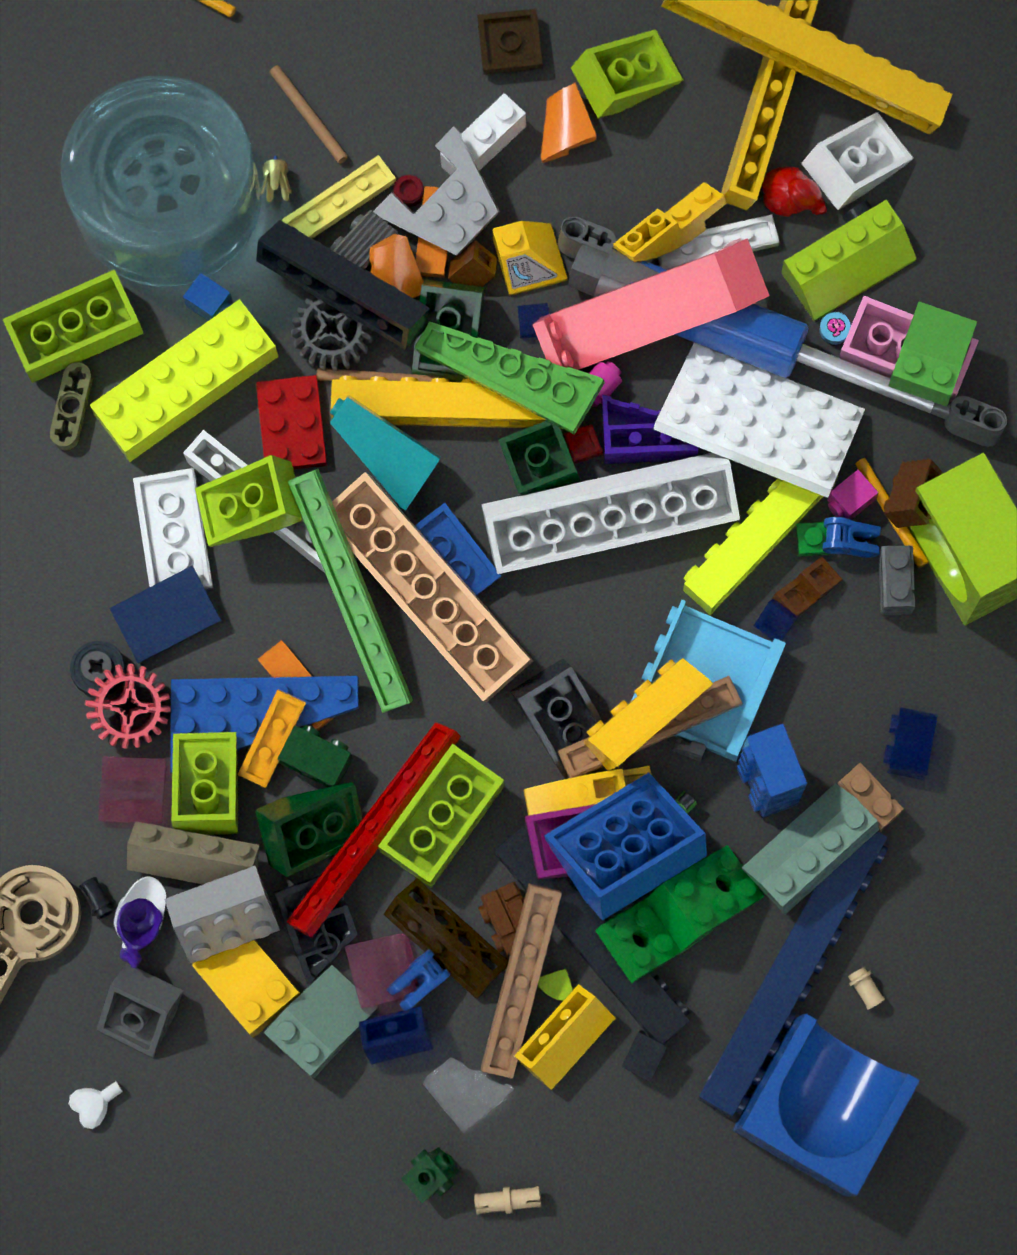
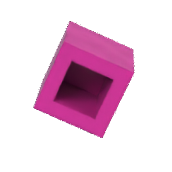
M857 470L830 492L827 499L829 502L828 507L836 517L852 520L876 500L878 491Z

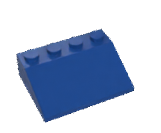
M649 772L544 835L546 842L583 899L602 920L707 856L705 832Z

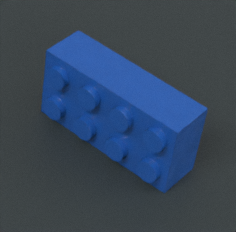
M780 724L746 737L740 759L738 760L737 770L742 782H748L751 794L748 797L754 812L760 811L762 818L797 806L807 782L784 725Z

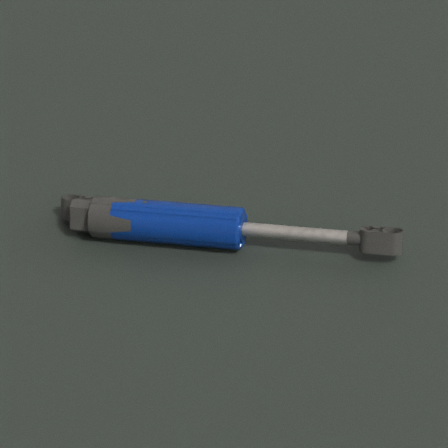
M568 217L561 224L558 248L563 254L575 258L571 268L569 287L596 297L661 273L667 269L646 261L633 262L615 250L613 243L616 242L615 234L605 227L579 217ZM756 304L674 334L784 378L790 376L798 361L945 419V427L950 433L982 446L991 447L996 445L1007 425V417L1002 410L967 396H958L952 402L949 401L946 407L888 386L891 379L889 377L804 345L809 330L807 324Z

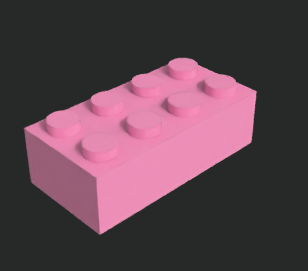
M863 296L839 358L891 378L913 314ZM971 338L949 400L950 402L958 394L979 342L977 339Z

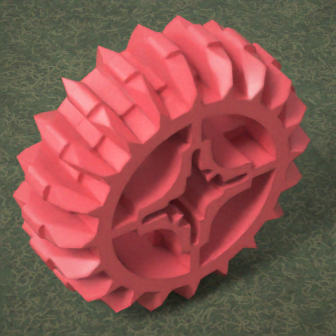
M118 664L115 666L117 674L115 676L106 669L103 672L108 680L103 682L100 678L96 677L94 682L101 687L98 691L93 688H89L87 691L89 694L96 696L95 700L85 701L86 706L94 707L95 709L86 713V718H97V721L93 722L90 727L93 731L103 727L98 735L101 740L111 734L109 739L111 746H115L118 739L121 738L122 748H128L129 739H132L133 745L138 748L140 747L139 737L143 736L147 743H150L152 741L148 734L150 730L157 735L161 733V730L155 726L157 721L162 724H167L168 722L166 718L160 716V712H170L171 708L169 706L161 705V702L170 699V696L167 693H158L165 687V684L163 682L155 685L152 684L157 678L154 672L149 674L147 678H144L147 669L143 666L139 668L137 674H134L135 667L133 664H128L127 673H123L122 666ZM125 681L122 694L118 698L104 700L105 695L114 685ZM135 681L142 683L149 690L153 703L137 700L136 689H134ZM131 697V702L140 707L129 709V714L126 716L124 714L125 710L114 705L124 704L127 698ZM103 709L119 713L121 731L112 728L107 723L103 715ZM151 712L149 719L144 725L131 731L134 718L138 714Z

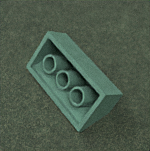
M835 783L749 860L742 869L784 914H787L879 830L878 820L853 795Z

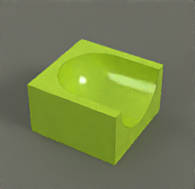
M982 453L917 487L916 493L931 517L929 519L930 524L909 526L908 528L928 559L929 566L964 626L1017 599V508L985 454Z

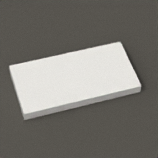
M194 468L133 478L149 587L193 565L205 589L213 588L204 526L195 491L197 482Z

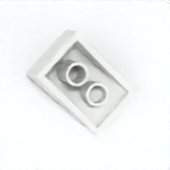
M876 112L818 143L801 164L836 209L839 210L862 197L910 163L914 158L879 113Z

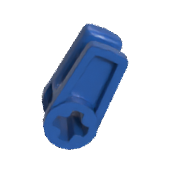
M843 517L824 519V527L827 528L826 542L823 543L822 547L824 552L873 558L880 555V547L878 545L869 544L867 541L859 542L854 540L853 537L862 538V540L876 538L881 534V527L855 522Z
M431 949L415 959L408 969L386 988L391 995H395L410 986V982L414 979L418 980V986L411 993L406 994L405 998L400 1002V1007L404 1011L412 1008L451 974L447 969L443 970L432 957L434 953Z

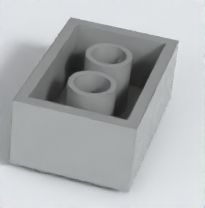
M256 866L165 899L174 931L189 963L205 960L212 955L237 948L244 943L258 938L267 937L271 933L280 930L270 899Z

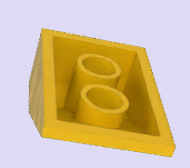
M255 940L244 943L237 948L217 953L205 960L196 961L192 965L252 1038L272 1023L300 995Z

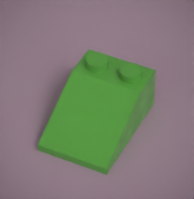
M918 302L888 386L947 407L977 321Z

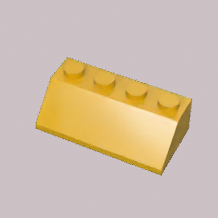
M683 658L676 663L672 659L669 660L657 671L661 675L653 683L647 679L634 690L637 697L630 703H627L625 700L621 701L610 711L613 717L604 724L600 720L586 732L590 737L584 741V744L607 771L618 767L712 686L713 683L710 679Z

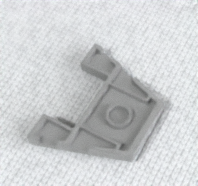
M453 126L435 147L457 168L454 173L415 214L392 192L373 212L378 217L455 255H459L497 216L500 210L484 178L481 176L470 151L465 145L459 129Z

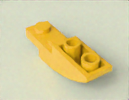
M703 182L666 213L656 209L613 243V246L633 262L646 261L668 254L690 242L706 230L704 221L726 204L725 196Z
M650 766L627 770L621 768L524 789L528 815L597 804L648 772L651 774Z

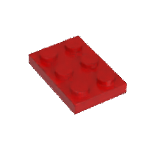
M317 375L256 382L264 458L273 455L291 461L293 470L327 466Z

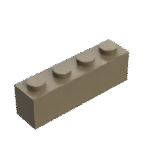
M136 821L127 843V870L198 884H206L252 866H256L258 871L259 845Z

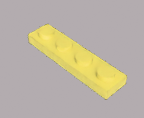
M378 155L281 221L295 227L298 231L313 239L395 184L396 177Z

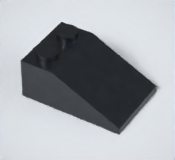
M561 659L510 692L559 772L564 777L567 775V772L558 755V751L590 737L586 732L598 721L601 720L603 722L571 665L564 659Z

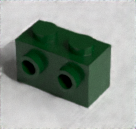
M295 725L277 758L279 763L325 787L339 785L353 759L352 754L348 752L349 746L336 739H332L330 743L320 738L321 733L310 726L304 725L302 729Z

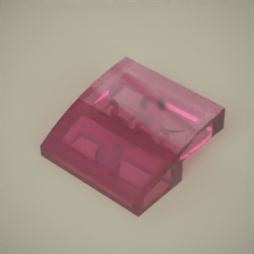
M103 756L102 784L99 790V821L162 823L166 758Z
M404 933L345 946L361 1010L388 1002L401 1001L405 998L406 994L411 993L418 986V980L414 979L410 982V986L395 995H391L386 990L414 961L409 938Z

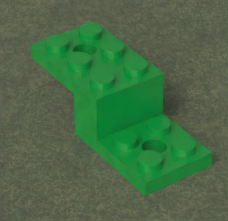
M728 845L665 881L646 899L600 925L595 930L631 983H634L696 945L716 927L764 897L754 881L744 872L742 864ZM716 880H720L726 885L727 892H723L718 888ZM633 935H637L643 940L644 947H639L635 944Z

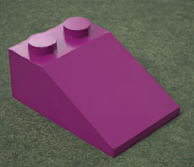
M595 804L525 816L538 879L569 877L546 842L544 835Z

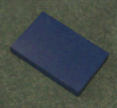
M193 565L109 608L138 664L222 621Z

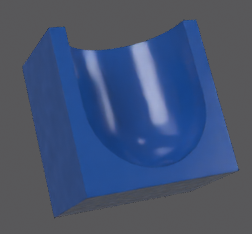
M804 1014L794 1018L732 1131L843 1196H857L920 1080L910 1074L893 1070L859 1053L825 1031L817 1023L816 1019Z

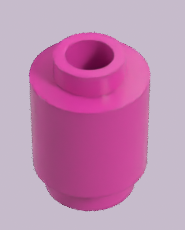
M610 361L606 363L598 362L589 373L605 381L592 404L593 407H597L602 403V394L610 396L622 382L619 376L621 374L620 369Z

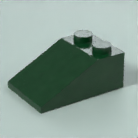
M426 279L421 285L420 302L430 308L427 325L429 322H433L467 333L474 338H479L486 287ZM421 335L415 340V345L417 344ZM414 348L411 374L439 376V378L462 382L463 379H468L417 352Z
M352 782L282 797L255 810L268 864L286 877L337 854L363 820L356 787Z

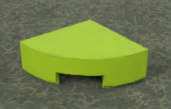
M566 969L539 977V988L555 1000L564 1001L573 991Z

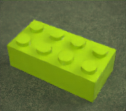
M115 269L2 319L32 383L65 369L71 363L81 362L144 334Z
M452 744L379 844L380 852L432 888L505 787L504 779Z

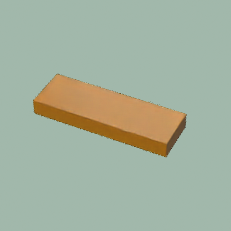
M277 689L238 772L239 776L262 787H267L279 762L277 758L306 704L305 701Z

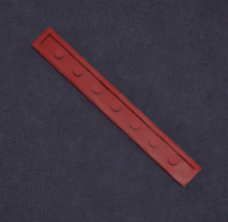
M437 722L434 723L289 917L287 923L292 928L311 938L377 851L379 844L452 744L455 745L461 738L456 730Z

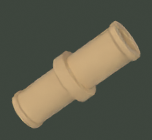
M536 1186L533 1188L511 1190L510 1187H505L503 1191L476 1193L474 1195L475 1207H477L476 1213L480 1215L481 1213L505 1211L506 1214L513 1213L515 1209L542 1207L541 1194H539L540 1188Z

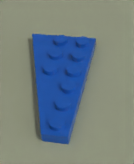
M359 677L171 679L170 773H172L173 734L236 732L237 751L251 747L277 689L306 702L296 723V726L303 728L304 725L308 726L359 709Z

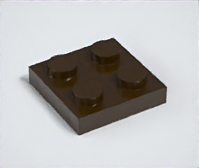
M536 9L477 15L483 75L543 69Z

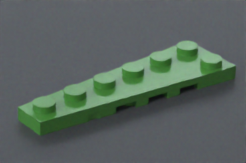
M433 322L428 323L414 347L417 352L574 435L605 384L604 379L570 367L566 368L556 365L549 360L540 357L538 359L523 354L522 351L512 348L508 349L482 338H474L467 333Z

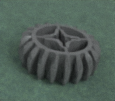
M317 297L315 302L306 298L305 305L307 309L298 307L297 314L300 317L293 318L292 320L293 326L296 328L291 330L293 338H296L293 342L295 349H301L300 357L302 359L309 357V365L311 366L316 365L320 361L321 370H325L328 364H331L333 371H338V364L343 363L345 369L350 368V359L359 363L360 356L358 352L362 354L368 353V347L365 344L373 342V337L368 334L373 332V330L343 312L335 316L328 315L326 313L328 311L339 310ZM316 318L320 329L315 333L316 337L310 341L308 330ZM355 321L357 332L354 339L349 343L345 332L350 328L349 324ZM326 325L334 329L337 327L339 336L331 332L328 334ZM332 345L339 348V350L334 351L323 350Z

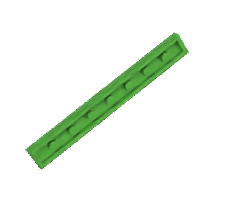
M319 469L289 480L288 484L382 713L411 703L413 701Z

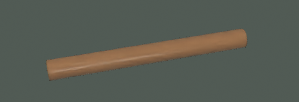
M274 66L269 72L335 160L339 164L343 163L348 158V155L280 66Z
M317 369V380L332 381V379H339L341 376H354L358 380H370L371 377L381 376L388 378V381H400L404 377H413L424 382H431V379L439 378V376Z

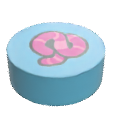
M838 312L829 313L821 321L820 335L829 344H841L846 340L851 324L844 314Z

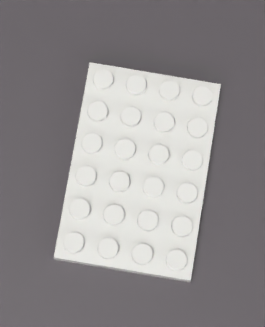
M694 343L659 413L654 430L828 498L865 409Z

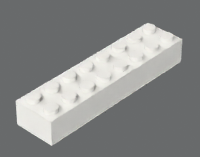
M715 453L481 504L497 574L740 520L730 461L728 458Z

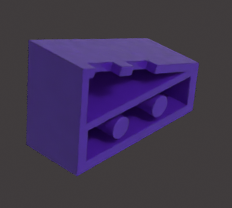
M602 394L605 464L677 461L697 456L698 447L654 430L655 422L661 410H651L640 407V404L632 402L629 404Z

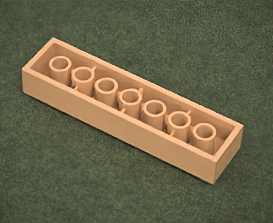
M366 472L363 473L332 501L353 554L483 702H488L534 661L371 475Z

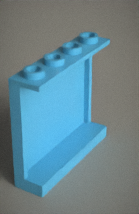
M681 600L678 608L672 606L666 620L670 628L666 636L660 634L654 651L658 653L654 664L648 662L641 679L645 681L648 679L653 683L661 676L657 671L671 659L676 663L682 658L710 679L712 683L730 676L743 703L742 706L674 736L690 743L691 741L705 744L706 750L736 762L786 643L774 638L773 642L687 607L685 606L686 601Z

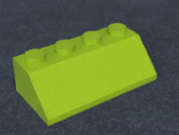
M885 200L784 260L781 273L815 322L915 262L916 256L903 223L888 201Z

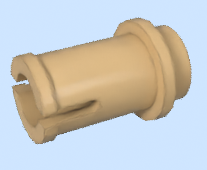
M862 967L848 976L851 981L849 985L855 987L866 1008L870 1009L885 1000V998L881 995L870 977L872 972H867L865 967Z

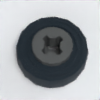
M88 642L78 648L71 659L69 668L71 679L80 691L93 696L87 692L88 689L93 688L98 691L101 687L94 682V679L98 677L103 682L107 681L108 679L103 672L106 669L113 676L117 675L115 666L118 664L122 666L123 673H126L125 659L118 648L109 642ZM122 682L114 685L107 692L106 695H110L111 693L116 691L120 687Z

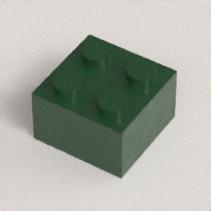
M544 421L498 439L519 496L581 482L559 426L549 421Z

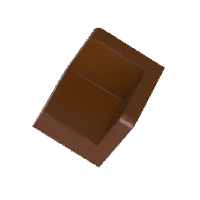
M475 240L450 261L448 279L457 284L482 287L495 277L497 258Z

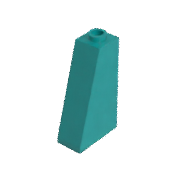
M350 395L345 400L339 398L329 412L334 416L330 424L397 504L406 511L441 459V456Z

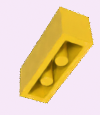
M578 984L514 1056L534 1077L552 1090L607 1029L615 1017L593 994Z

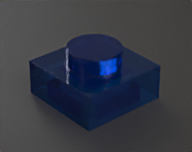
M548 303L518 306L520 338L537 337L532 324L549 314Z
M772 599L768 602L754 626L772 640L776 638L783 641L798 616L775 599Z

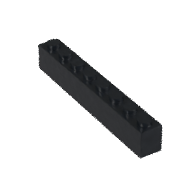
M524 826L495 850V856L526 892L529 884L558 890L562 893L554 925L649 1037L666 1044L689 1024L690 1020L686 1017L690 1014L689 1010L679 999L673 1001L666 993L669 987L658 974L652 977L648 973L634 983L629 981L595 931L605 921L583 899L572 880H569L568 877L538 879L528 830Z

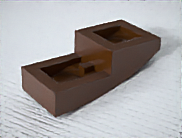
M821 557L804 569L797 578L776 592L772 600L793 621L830 592L843 579Z

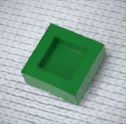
M824 522L796 524L798 557L829 555V553L822 550L823 543L826 542L827 528L824 527Z

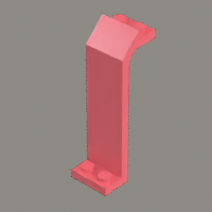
M739 238L709 255L548 314L538 319L532 325L546 360L556 365L579 370L732 314L770 295L748 238L744 240Z

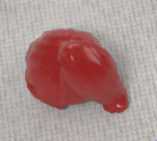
M778 167L768 172L764 177L761 185L764 196L763 201L771 212L780 216L790 217L792 214H797L804 210H810L815 215L824 214L827 211L819 186L813 180L808 179L800 169L795 167Z

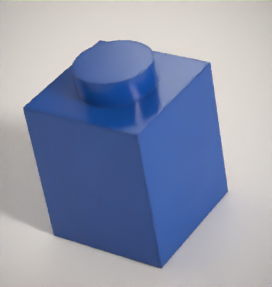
M202 273L198 275L183 296L186 307L207 321L233 303L229 291Z

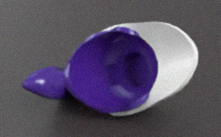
M150 876L143 877L132 885L127 894L120 900L114 918L116 933L122 940L120 958L124 962L129 963L132 968H136L142 960L139 950L148 946L157 937L164 917L166 904L165 889L156 878Z

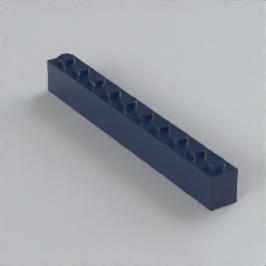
M876 832L815 887L699 1095L698 1100L730 1118L733 1117L735 1112L740 1115L742 1114L750 1099L745 1093L750 1084L757 1087L765 1069L760 1066L766 1056L773 1058L781 1043V1041L776 1039L780 1030L784 1028L788 1031L797 1015V1013L792 1011L797 1000L804 1002L812 988V985L807 983L811 974L814 972L819 975L828 959L823 956V953L828 944L834 947L843 932L838 926L843 917L850 919L857 907L858 902L853 899L858 890L865 892L873 878V875L868 872L874 862L880 865L889 849L884 846L888 837Z

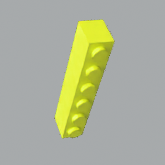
M779 478L775 480L767 490L769 495L763 502L759 499L755 501L746 512L749 516L742 524L738 521L735 522L725 535L728 538L721 546L717 543L714 544L704 556L707 560L700 567L695 565L687 572L683 578L686 581L683 591L711 615L824 496Z

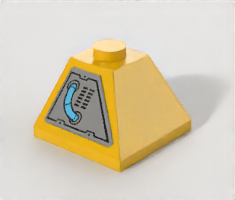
M519 221L492 229L494 246L509 296L567 281V275L551 223Z

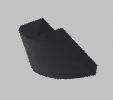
M321 875L274 891L307 984L312 983L327 964L331 963L338 956L339 952L358 935L343 896L312 938L292 928L287 923L289 917Z

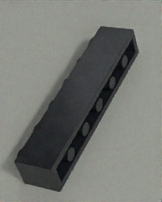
M279 220L258 240L257 262L406 350L427 327L429 307L401 292L395 286L374 276L371 272L357 266L344 256L335 253L322 243L313 240L295 227Z

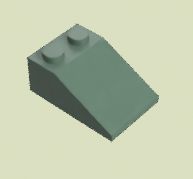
M331 965L276 1018L264 1033L314 1079L377 1011L378 1007Z

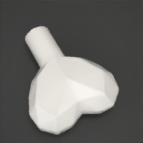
M116 1081L102 1091L93 1088L79 1089L70 1095L69 1105L72 1110L79 1113L80 1122L83 1127L93 1129L103 1121L107 1113L108 1101L123 1091Z

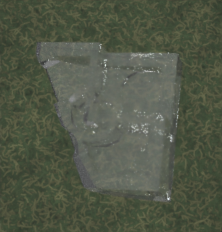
M449 1058L426 1076L423 1083L425 1088L463 1133L492 1111L514 1090L510 1084L506 1083L504 1086L487 1078L486 1073L479 1070H470L465 1067L464 1063L453 1058Z

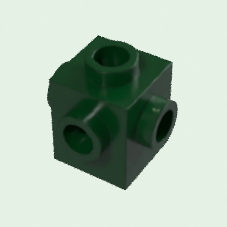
M437 1147L430 1153L425 1149L411 1161L414 1167L401 1179L418 1200L424 1203L436 1193L441 1197L453 1187L454 1183L451 1179L460 1171L455 1166L453 1158L447 1152L442 1151L440 1147Z

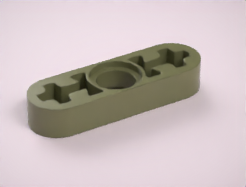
M80 362L71 363L64 370L50 428V438L53 444L60 450H70L78 444L92 387V374L89 368ZM78 371H81L85 380H79L77 386L79 393L74 391L75 382L71 376H76ZM69 399H76L80 402L78 411L73 414L63 411V405ZM60 418L69 421L68 431L72 435V437H66L65 442H61L60 437L57 435L64 432L66 425L64 420H60Z

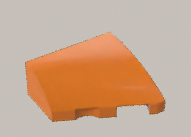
M576 83L559 90L547 99L541 151L542 163L568 155V150L596 141V133Z
M393 234L370 247L369 261L371 263V273L374 276L395 286L398 290L412 298L421 294L423 279L407 236Z

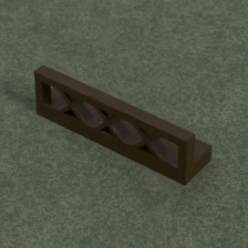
M417 878L396 895L384 913L394 925L424 952L431 949L434 953L432 957L443 969H447L451 973L450 976L476 999L486 991L492 981L508 966L509 961L498 953L495 948ZM415 891L424 899L425 904L417 903L410 894ZM435 915L443 916L447 920L448 925L440 924L435 919ZM458 936L466 937L471 942L472 947L463 945L459 941ZM482 957L489 958L497 967L492 971L482 962Z

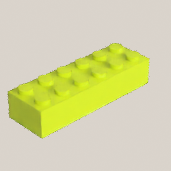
M239 299L91 403L90 407L96 418L129 462H131L278 358L276 346Z

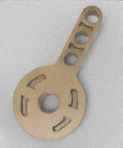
M38 865L22 866L7 872L0 878V929L3 928V910L5 908L8 909L4 913L5 929L0 930V961H6L8 966L6 973L0 976V1004L19 969L25 963L43 961L58 955L72 942L78 931L81 920V905L78 895L69 881L53 869ZM28 878H29V879H30V883H28V884L22 886L21 888H19V889L15 892V895H14L13 892H14L18 887H20L21 885L27 883V882H28ZM30 901H37L43 907L42 918L35 924H26L20 917L23 905ZM69 902H70V908H69V910H70V917H69V922H68V924H67V920H68V907H69ZM60 936V938L55 943L47 947V945L54 942Z

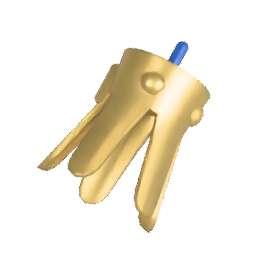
M274 156L273 160L266 161L263 167V177L265 179L260 196L263 195L267 182V202L273 200L274 190L278 189L279 184L285 201L289 200V193L292 194L287 178L288 164L284 160L277 159V156Z

